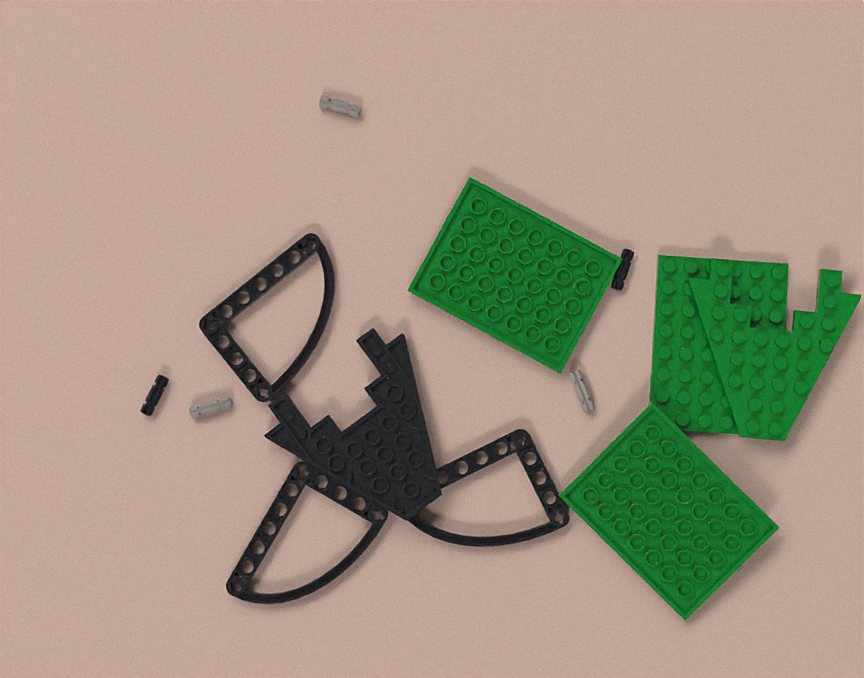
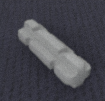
M321 96L319 101L320 108H330V111L345 115L350 114L352 117H359L361 112L360 105H350L349 102L333 98L331 100L330 97Z
M577 370L570 373V378L575 383L574 388L578 398L583 403L581 405L584 412L594 410L595 405L593 400L590 399L591 395L586 382L582 379L584 378L582 372Z
M224 397L220 401L214 400L200 404V406L190 407L189 413L191 418H198L202 414L205 416L219 412L221 409L232 408V402L230 397Z

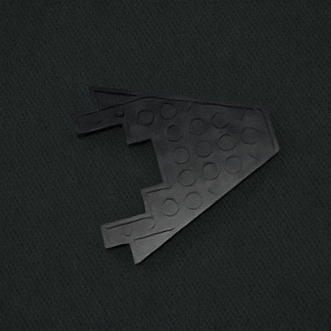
M372 328L356 341L381 374L380 377L364 388L376 404V407L341 432L329 414L311 427L287 393H284L268 405L280 424L264 436L405 521H408L442 495L405 335L401 333L386 345L376 330Z

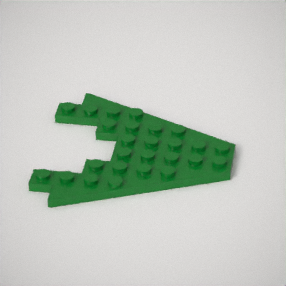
M711 258L709 279L688 278V284L738 436L785 441L857 307L861 294L841 293L843 271L819 269L815 312L794 310L792 332L750 328L752 306L730 304L734 260Z

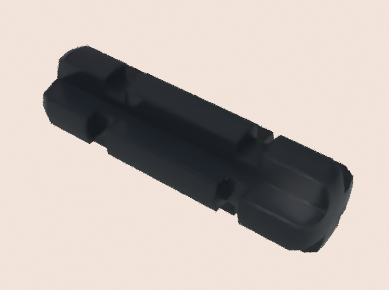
M622 250V261L615 272V279H613L611 288L621 291L624 287L623 281L626 280L631 265L630 261L634 256L632 250Z
M163 375L157 376L156 384L152 386L145 399L146 403H143L140 409L141 413L147 416L153 414L154 406H157L164 392L163 388L169 382L167 377Z

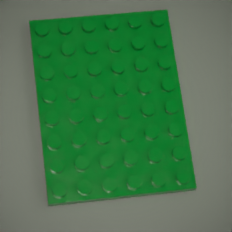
M469 177L407 291L561 374L617 271L622 258Z
M658 255L649 404L652 402L681 431L738 435L688 284V278L709 279L711 258ZM734 260L730 304L752 306L750 328L785 331L789 264Z
M652 402L559 494V497L684 620L688 619L780 528Z

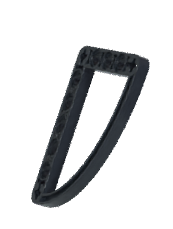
M313 233L304 235L203 316L199 322V328L255 399L260 402H268L273 399L299 373L316 349L327 326L334 300L335 283L332 262L320 238ZM307 239H316V247L314 249L308 247L305 250L308 254L304 256L298 246L301 244L302 248H304L308 244ZM292 251L300 253V260L297 263H291L288 260V256ZM317 253L324 273V295L319 317L298 357L278 380L270 385L225 329V326ZM275 265L283 267V274L279 277L273 276L271 273L272 267ZM259 278L266 280L267 285L263 290L255 288V281ZM241 292L249 294L250 299L245 304H241L238 301V295ZM225 305L231 306L233 310L232 315L227 318L221 315V308ZM214 313H216L217 316L221 320H223V323L221 324L217 320L213 324V330H205L204 328L206 327V320H209L211 322L214 319H216V317L213 316ZM221 336H226L229 339V344L225 348H220L217 344V340ZM238 352L242 355L243 360L239 365H234L231 362V356ZM249 369L256 372V379L252 382H248L244 378L245 372ZM260 379L263 380L262 383H259L261 387L269 389L267 392L269 396L267 398L264 396L259 397L260 390L257 387L254 390L251 388Z
M517 429L437 468V473L445 471L448 474V481L440 484V487L442 489L516 452L549 522L511 534L469 536L439 529L424 521L417 514L408 521L420 531L445 542L464 546L488 547L515 544L549 534L566 526L570 517L530 434L524 429ZM517 433L525 434L524 444L521 445L520 442L513 444L515 449L511 451V446L506 438L510 437L512 441L517 438ZM498 442H503L507 445V451L503 455L495 452L494 448ZM478 452L487 454L488 459L485 464L481 465L475 461V455ZM528 452H533L536 455V461L532 465H528L524 461V456ZM460 461H464L468 465V470L464 474L457 473L455 469L456 464ZM543 472L546 475V481L540 485L536 484L533 479L535 473ZM550 491L555 494L556 499L554 503L546 504L544 502L543 496L546 492ZM558 503L561 505V507L557 508L558 512L565 514L561 524L558 521L554 522L553 518L556 517L554 510L550 513L548 511V508L555 507Z
M300 461L293 466L226 583V590L230 595L238 599L256 604L284 603L309 595L340 576L362 555L386 522L388 511L311 464ZM305 465L307 466L306 471L308 475H302L299 481H303L301 486L297 481L291 480V477L293 475L294 478H297L299 474L297 468ZM318 476H325L328 483L325 488H318L316 486L315 480ZM288 484H295L297 486L298 492L295 496H288L285 489ZM306 485L373 523L360 542L343 560L314 581L296 589L277 593H258L246 589ZM337 487H344L347 494L344 499H337L335 497L334 491ZM360 497L365 500L366 505L364 509L356 510L354 508L353 501L356 498ZM277 503L286 505L287 511L284 515L280 516L275 513L274 508ZM369 503L374 504L371 508L374 511L383 510V519L374 520L375 515L371 512L368 513V516L364 515V512L369 507ZM272 522L275 525L276 530L273 534L269 535L264 532L263 527L265 523ZM256 541L262 542L265 546L261 554L255 553L252 549L253 543ZM245 560L253 563L254 568L250 573L244 572L241 568ZM238 571L240 575L248 577V580L246 581L243 578L240 582L242 589L233 591L231 582H236L240 577L236 575Z

